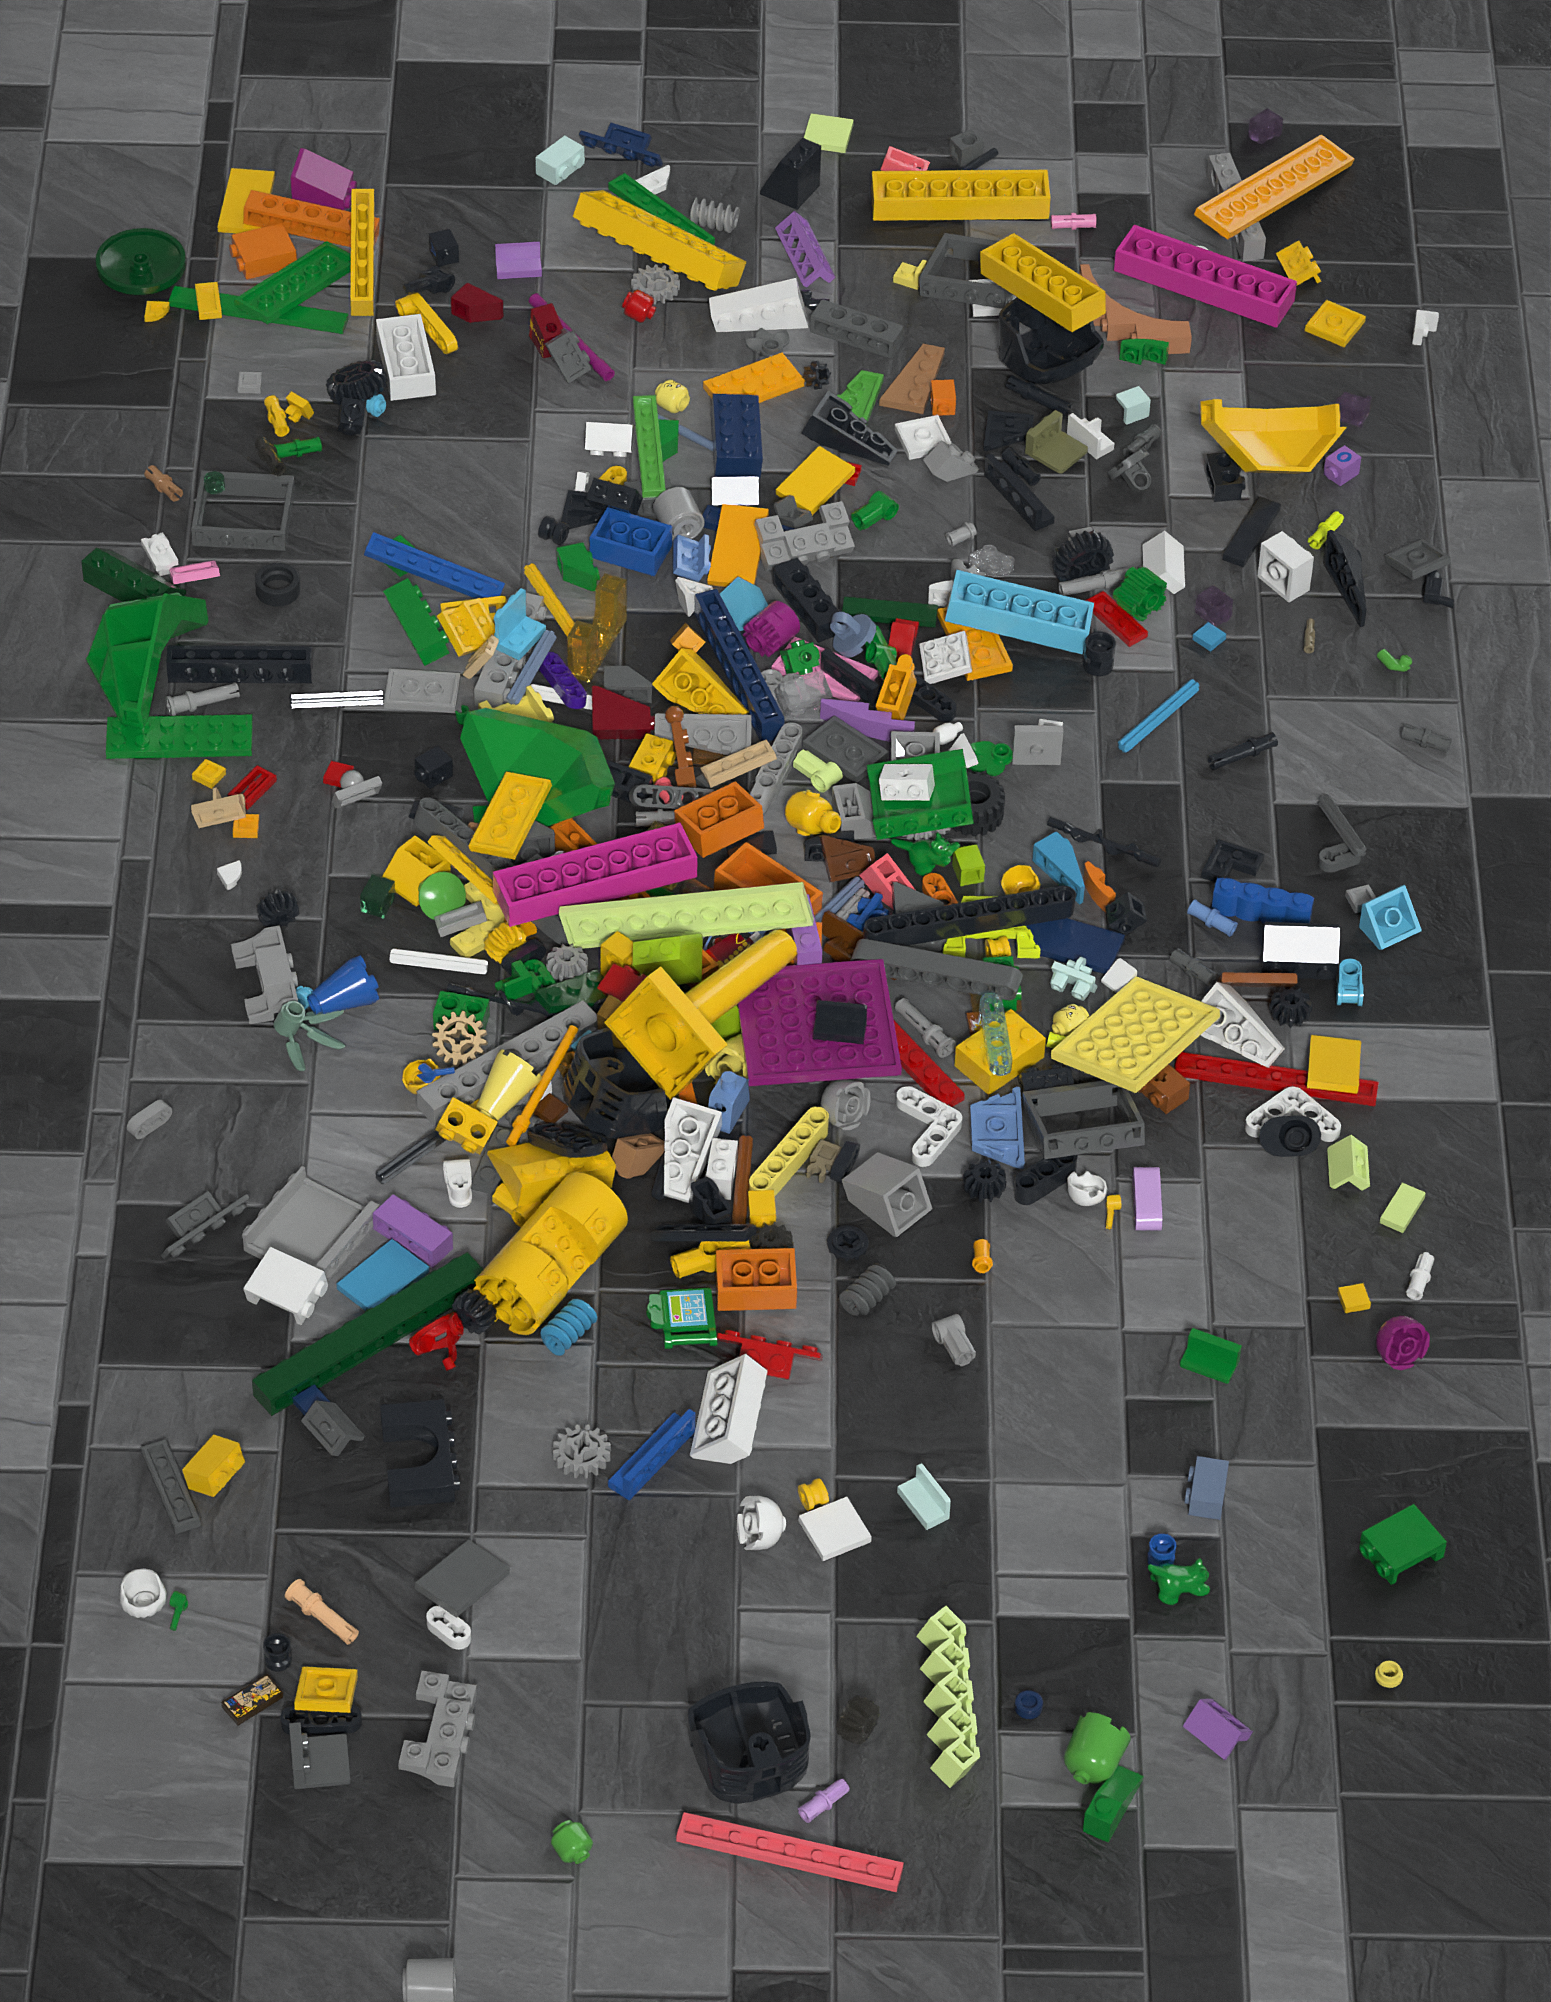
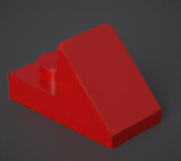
M896 618L895 622L892 623L888 646L896 648V660L904 654L912 657L919 630V622Z

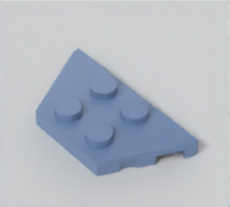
M1020 1087L1012 1088V1093L1000 1097L997 1094L986 1101H979L970 1105L972 1151L1012 1167L1024 1169Z

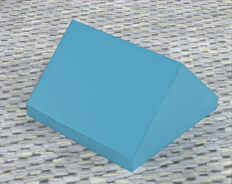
M737 577L720 593L739 631H743V627L768 606L761 589L740 577Z
M1405 885L1362 904L1359 928L1379 950L1422 931Z

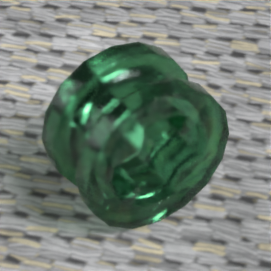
M216 471L207 473L204 476L205 491L210 494L221 493L225 489L224 475Z

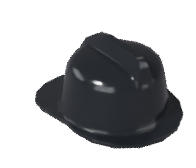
M1279 1116L1271 1118L1263 1124L1260 1129L1259 1139L1264 1150L1273 1156H1304L1311 1154L1317 1149L1321 1141V1131L1315 1120L1308 1116Z

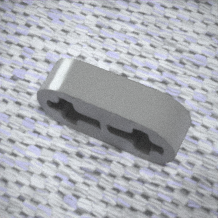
M163 1100L153 1102L129 1120L127 1131L137 1139L144 1138L169 1120L172 1115V1108Z

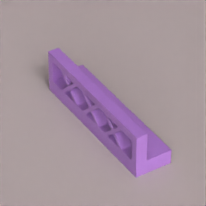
M793 211L775 229L802 285L807 288L818 277L830 283L836 277L809 222ZM792 224L790 233L785 234L784 230ZM794 239H799L797 247L792 248ZM801 253H806L804 261L799 262ZM808 267H813L814 271L806 277Z

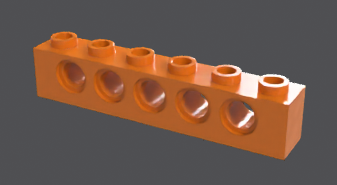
M250 191L244 206L243 224L266 227L283 223L288 234L351 247V212L259 191ZM374 217V246L379 236L380 218Z

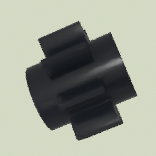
M812 361L811 365L804 366L805 371L802 378L805 379L807 387L813 386L814 390L822 389V385L829 384L828 380L831 372H829L826 363L820 364L819 361Z

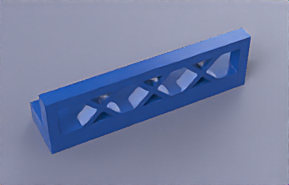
M688 1409L682 1417L673 1413L609 1479L608 1487L630 1501L695 1433V1412Z

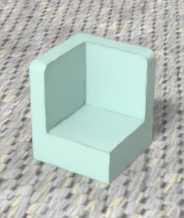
M1139 386L1116 394L1117 401L1124 408L1123 421L1125 424L1149 417L1151 400Z

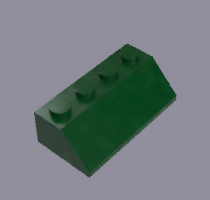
M96 547L81 561L83 581L121 602L161 596L164 593H179L182 596L186 594L185 589L111 550Z

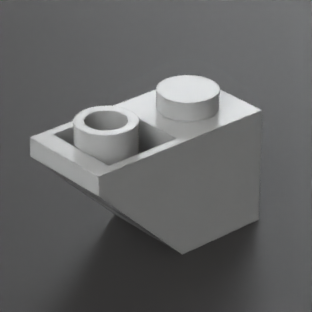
M942 440L923 460L933 475L946 482L977 473L979 470L974 463L976 459L970 452H963L955 444L951 443L949 445Z

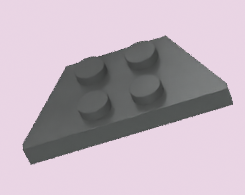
M893 882L892 884L894 914L944 906L943 902L898 882ZM947 939L905 947L943 953V947Z

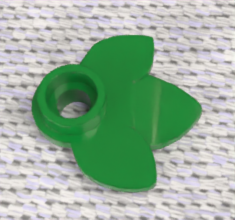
M990 741L970 744L976 754L978 764L969 768L975 772L986 771L990 776H997L1005 770V765H1008L1013 760V752L1007 744L999 743L995 745Z

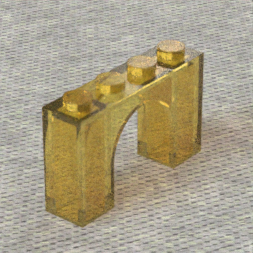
M604 573L595 589L596 606L592 625L577 620L568 634V668L576 679L589 683L627 620V580Z

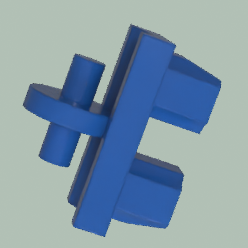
M875 893L872 899L862 897L857 907L861 915L850 914L847 922L863 932L865 921L868 919L889 915V910L885 909L881 903L883 894Z

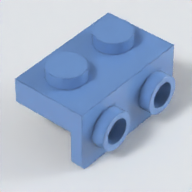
M704 534L699 542L681 535L675 537L673 542V574L695 582H699L703 575L708 574L711 567V562L709 561L711 551L709 535Z

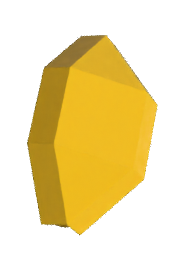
M1222 399L1201 401V425L1244 472L1286 474L1311 472L1347 428L1340 427L1339 404L1318 407L1254 409L1222 407Z

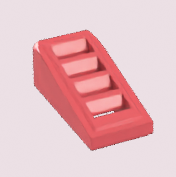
M889 146L880 170L927 171L930 162Z

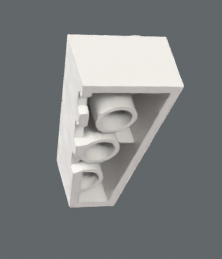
M796 278L709 298L711 318L716 332L755 331L760 328L765 330L808 328L806 308Z

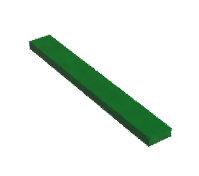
M174 286L168 300L170 307L198 311L195 289ZM219 293L222 315L260 321L235 307L234 299L238 296ZM296 306L271 323L343 334L349 317L348 313Z

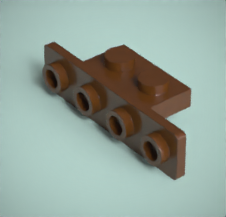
M826 911L821 920L822 934L829 938L830 941L826 942L823 951L838 962H849L857 941L863 939V932L834 913Z

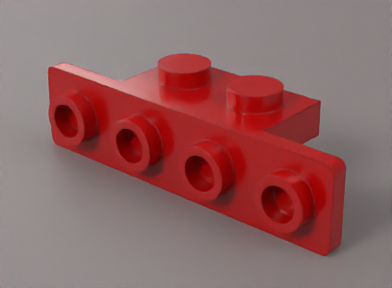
M725 1330L724 1334L718 1333L717 1339L721 1342L742 1345L740 1356L747 1354L767 1370L766 1376L790 1380L794 1356L822 1361L823 1355L817 1352L818 1348L802 1345V1349L792 1348V1343L777 1340L776 1344L767 1343L765 1337L751 1335L750 1339L740 1337L741 1333L731 1330Z

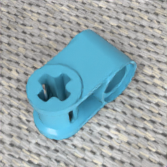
M1345 959L1340 963L1336 1005L1354 1003L1362 1006L1363 1004L1362 966L1355 959Z

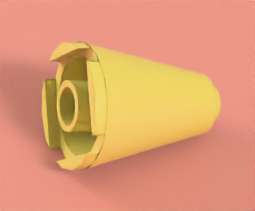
M739 1034L725 1041L728 1045L705 1068L708 1077L712 1075L716 1080L714 1082L715 1085L725 1071L734 1072L736 1075L745 1077L748 1080L742 1036Z
M503 1049L496 1055L476 1106L479 1112L495 1121L502 1118L542 1080L540 1073L537 1076L532 1073L534 1068L511 1052L507 1056L504 1055L505 1050Z

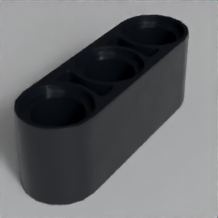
M1078 1155L1050 1159L1043 1158L1020 1172L1015 1179V1200L1019 1204L1030 1205L1065 1184L1069 1175L1072 1172H1076Z

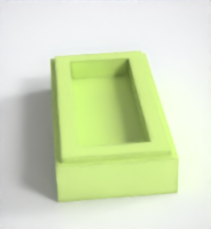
M1402 1183L1382 1214L1380 1224L1404 1233L1425 1199L1426 1193Z

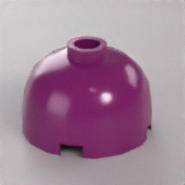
M1407 1316L1390 1318L1380 1327L1376 1335V1348L1379 1356L1393 1369L1397 1370L1413 1367L1414 1364L1411 1362L1415 1361L1418 1357L1422 1359L1425 1356L1430 1342V1336L1425 1327L1417 1320Z

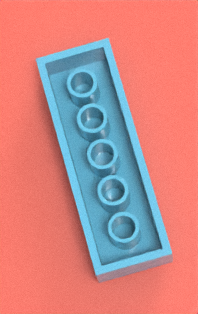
M956 570L945 621L1083 654L1085 641L1089 635L1094 603Z

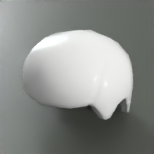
M1086 1171L1082 1176H1077L1076 1172H1072L1067 1178L1069 1197L1077 1205L1092 1206L1103 1201L1107 1195L1106 1181L1100 1176L1090 1174L1089 1171Z

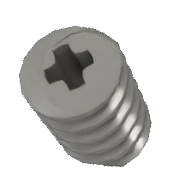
M696 197L691 208L690 218L695 224L699 223L701 227H706L708 224L709 229L716 227L718 231L724 229L726 233H731L738 223L740 208L737 206L734 212H731V205L728 204L726 209L723 210V203L721 202L715 208L714 201H711L709 206H706V199H703L698 204Z

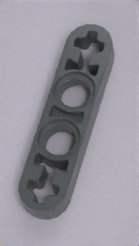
M636 785L629 792V800L637 807L678 809L685 806L681 799L683 793L689 792L693 802L716 790ZM642 789L643 794H652V798L641 800L637 798V793H640ZM663 790L667 791L670 797L667 804H662L659 800V794Z

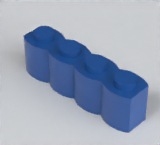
M1218 878L1213 892L1211 909L1219 910V914L1226 917L1236 916L1245 921H1261L1264 924L1265 922L1310 923L1314 898L1304 893H1289L1280 888H1264L1255 883H1240L1230 878Z

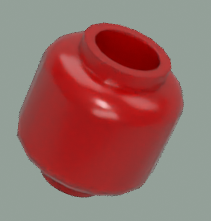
M638 289L633 291V293L629 291L622 304L624 314L639 323H643L647 318L651 320L657 307L653 306L654 298Z

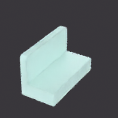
M922 1463L917 1465L916 1477L899 1485L897 1493L924 1528L928 1530L949 1519L951 1501Z

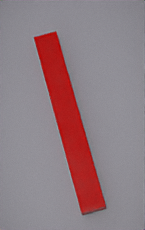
M1181 1052L1177 1056L1175 1070L1184 1078L1281 1092L1288 1087H1298L1310 1097L1369 1106L1376 1105L1379 1085L1377 1081L1359 1079L1358 1093L1307 1088L1308 1071L1272 1065L1268 1068L1258 1063Z

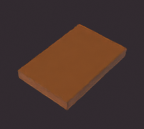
M1223 972L1217 978V982L1231 985L1232 987H1293L1297 984L1296 973Z

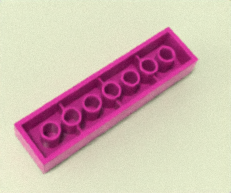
M1133 225L1115 252L1114 271L1276 328L1295 301L1297 285L1295 280L1137 225Z
M681 823L494 871L493 893L509 927L559 914L561 906L605 902L696 878L698 857Z

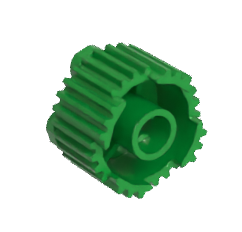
M1131 567L1125 573L1126 579H1124L1120 587L1115 589L1113 598L1117 601L1118 606L1138 621L1143 622L1147 619L1148 614H1151L1154 610L1157 612L1164 606L1166 601L1164 591L1167 588V583L1146 567H1139L1138 569Z

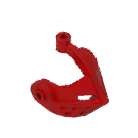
M456 1312L448 1313L436 1319L409 1339L412 1351L419 1356L433 1350L448 1348L449 1356L442 1360L446 1371L455 1368L454 1362L457 1358L455 1344L464 1334L462 1321ZM445 1332L447 1333L446 1337L436 1341L435 1337Z

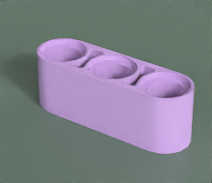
M1133 1167L1132 1185L1135 1230L1161 1231L1160 1168Z

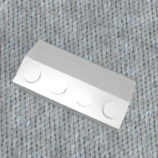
M747 1354L708 1371L690 1452L692 1458L732 1464L750 1456L758 1414L761 1408L762 1394L765 1388L767 1370Z

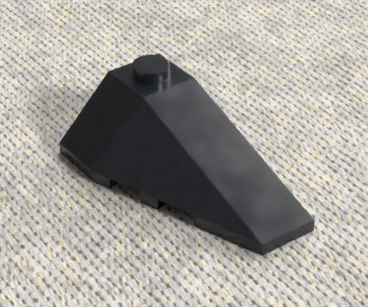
M827 391L812 413L802 434L822 446L889 466L898 450L879 432H873L866 425L868 423L867 420L863 417L859 419L851 411L853 407L848 402Z
M1333 530L1327 531L1323 565L1358 625L1363 627L1365 625L1367 608L1361 567V553L1355 549L1350 540Z

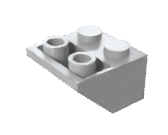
M857 783L832 786V808L841 817V826L838 832L854 831V840L876 837L873 824L871 791Z

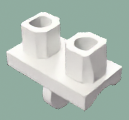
M163 532L158 535L154 534L149 539H141V544L159 576L170 574L169 569L172 566L178 565V559Z

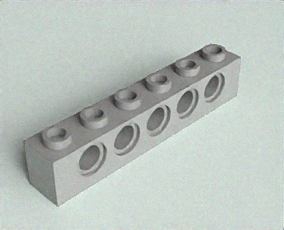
M1230 153L1209 155L1207 177L1216 197L1242 180ZM1259 221L1232 237L1242 262L1264 259L1266 238Z
M526 593V616L538 622L544 621L547 607L544 606V596ZM495 650L493 656L484 665L474 688L475 706L486 700L492 708L508 702L506 697L519 676V670L523 669L526 663V654L520 660H517Z

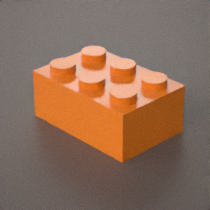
M736 781L674 810L675 824L681 823L693 849L703 858L764 829L762 805Z
M795 1249L716 1250L718 1311L796 1309Z

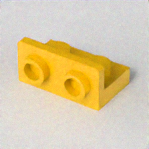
M1297 241L1276 253L1288 278L1297 281V285L1312 277L1315 278L1317 284L1321 282L1318 276L1321 270L1316 261H1310L1314 257L1308 246L1303 248L1300 241Z

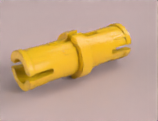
M275 395L266 397L264 404L268 411L267 418L273 424L275 434L283 437L290 431L285 420L286 413L280 407L279 400Z

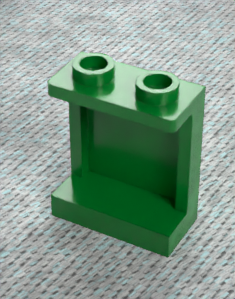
M1413 1504L1363 1531L1359 1549L1363 1557L1373 1563L1378 1574L1392 1585L1396 1583L1397 1575L1422 1560L1431 1557L1436 1562L1443 1558L1447 1541Z

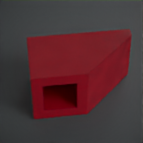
M466 283L451 297V314L469 323L500 320L504 317L503 300Z

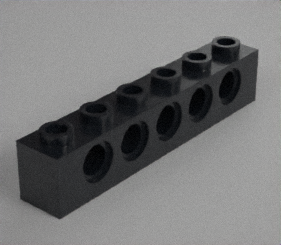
M168 645L166 659L168 683H312V647Z

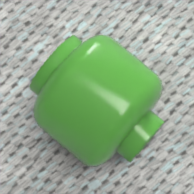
M567 1820L553 1830L551 1845L563 1862L580 1864L590 1856L589 1851L593 1846V1840L580 1822Z

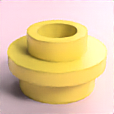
M1385 1661L1377 1667L1375 1678L1380 1685L1393 1688L1402 1682L1403 1672L1396 1662Z

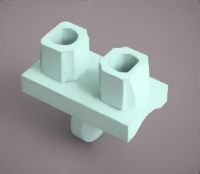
M1079 957L1077 962L1068 960L1067 965L1054 961L1051 967L1053 972L1050 982L1051 988L1063 992L1067 983L1075 985L1071 993L1072 996L1084 1001L1090 992L1095 993L1097 985H1095L1096 978L1090 975L1092 968L1085 966L1086 958Z

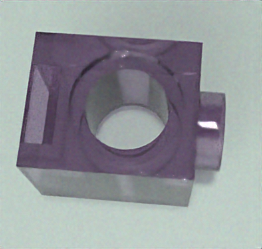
M1212 585L1197 596L1195 613L1217 627L1232 617L1233 599Z

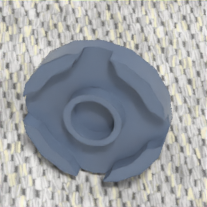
M836 612L832 616L830 628L835 633L833 647L842 656L849 658L863 651L861 647L866 641L870 644L876 633V625L869 616L860 614L852 617L845 612Z

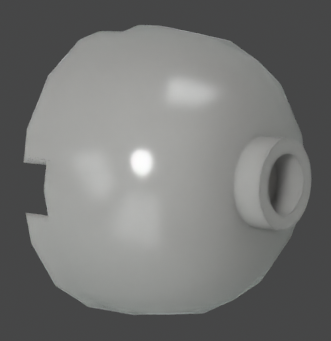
M855 1079L835 1080L824 1090L820 1104L829 1113V1122L842 1130H852L862 1123L857 1122L862 1114L867 1115L871 1102L870 1091L864 1087L862 1082Z

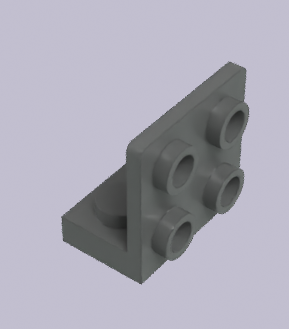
M300 1722L289 1723L294 1789L351 1783L346 1734L307 1737V1733H301Z

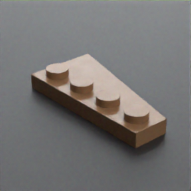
M922 344L882 395L879 406L924 414L930 397L931 380H936L945 355V348Z

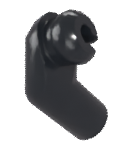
M801 290L804 305L810 310H815L822 299H814L811 290Z

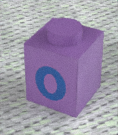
M1344 445L1326 457L1323 475L1337 485L1342 486L1359 474L1361 456Z

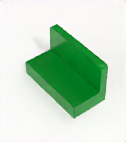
M1192 1328L1188 1336L1187 1349L1180 1361V1367L1228 1384L1240 1361L1242 1345Z

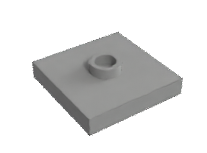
M1015 725L1012 765H1061L1063 726Z

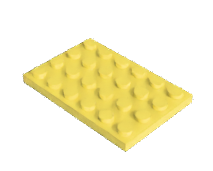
M1135 976L1051 1050V1059L1137 1093L1220 1018V1009Z

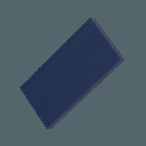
M1068 918L1026 925L1027 929L1031 930L1035 944L1040 947V956L1067 963L1068 960L1077 962L1079 957L1086 958L1085 966L1092 968V971L1106 974L1115 963L1125 939L1124 934Z

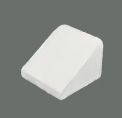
M1119 958L1104 975L1101 982L1117 993L1137 976V970Z

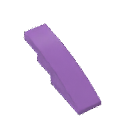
M821 698L820 719L828 721L835 715L867 737L891 742V731L914 732L915 721L892 719V712L869 710V703Z

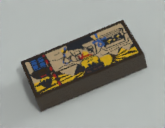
M266 1674L225 1699L221 1704L224 1711L239 1726L282 1699L283 1691Z

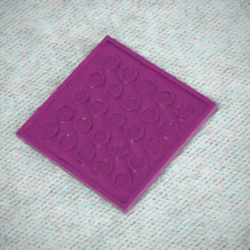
M883 959L786 966L737 1004L749 1086L898 1076L902 1073ZM817 1000L867 1005V1028L864 1044L813 1039Z

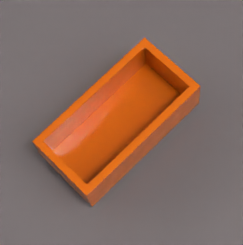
M747 842L715 870L714 890L716 891L803 882L806 894H809L813 914L815 915L822 908V891Z

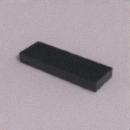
M828 648L821 652L822 671L871 706L877 703L878 684Z

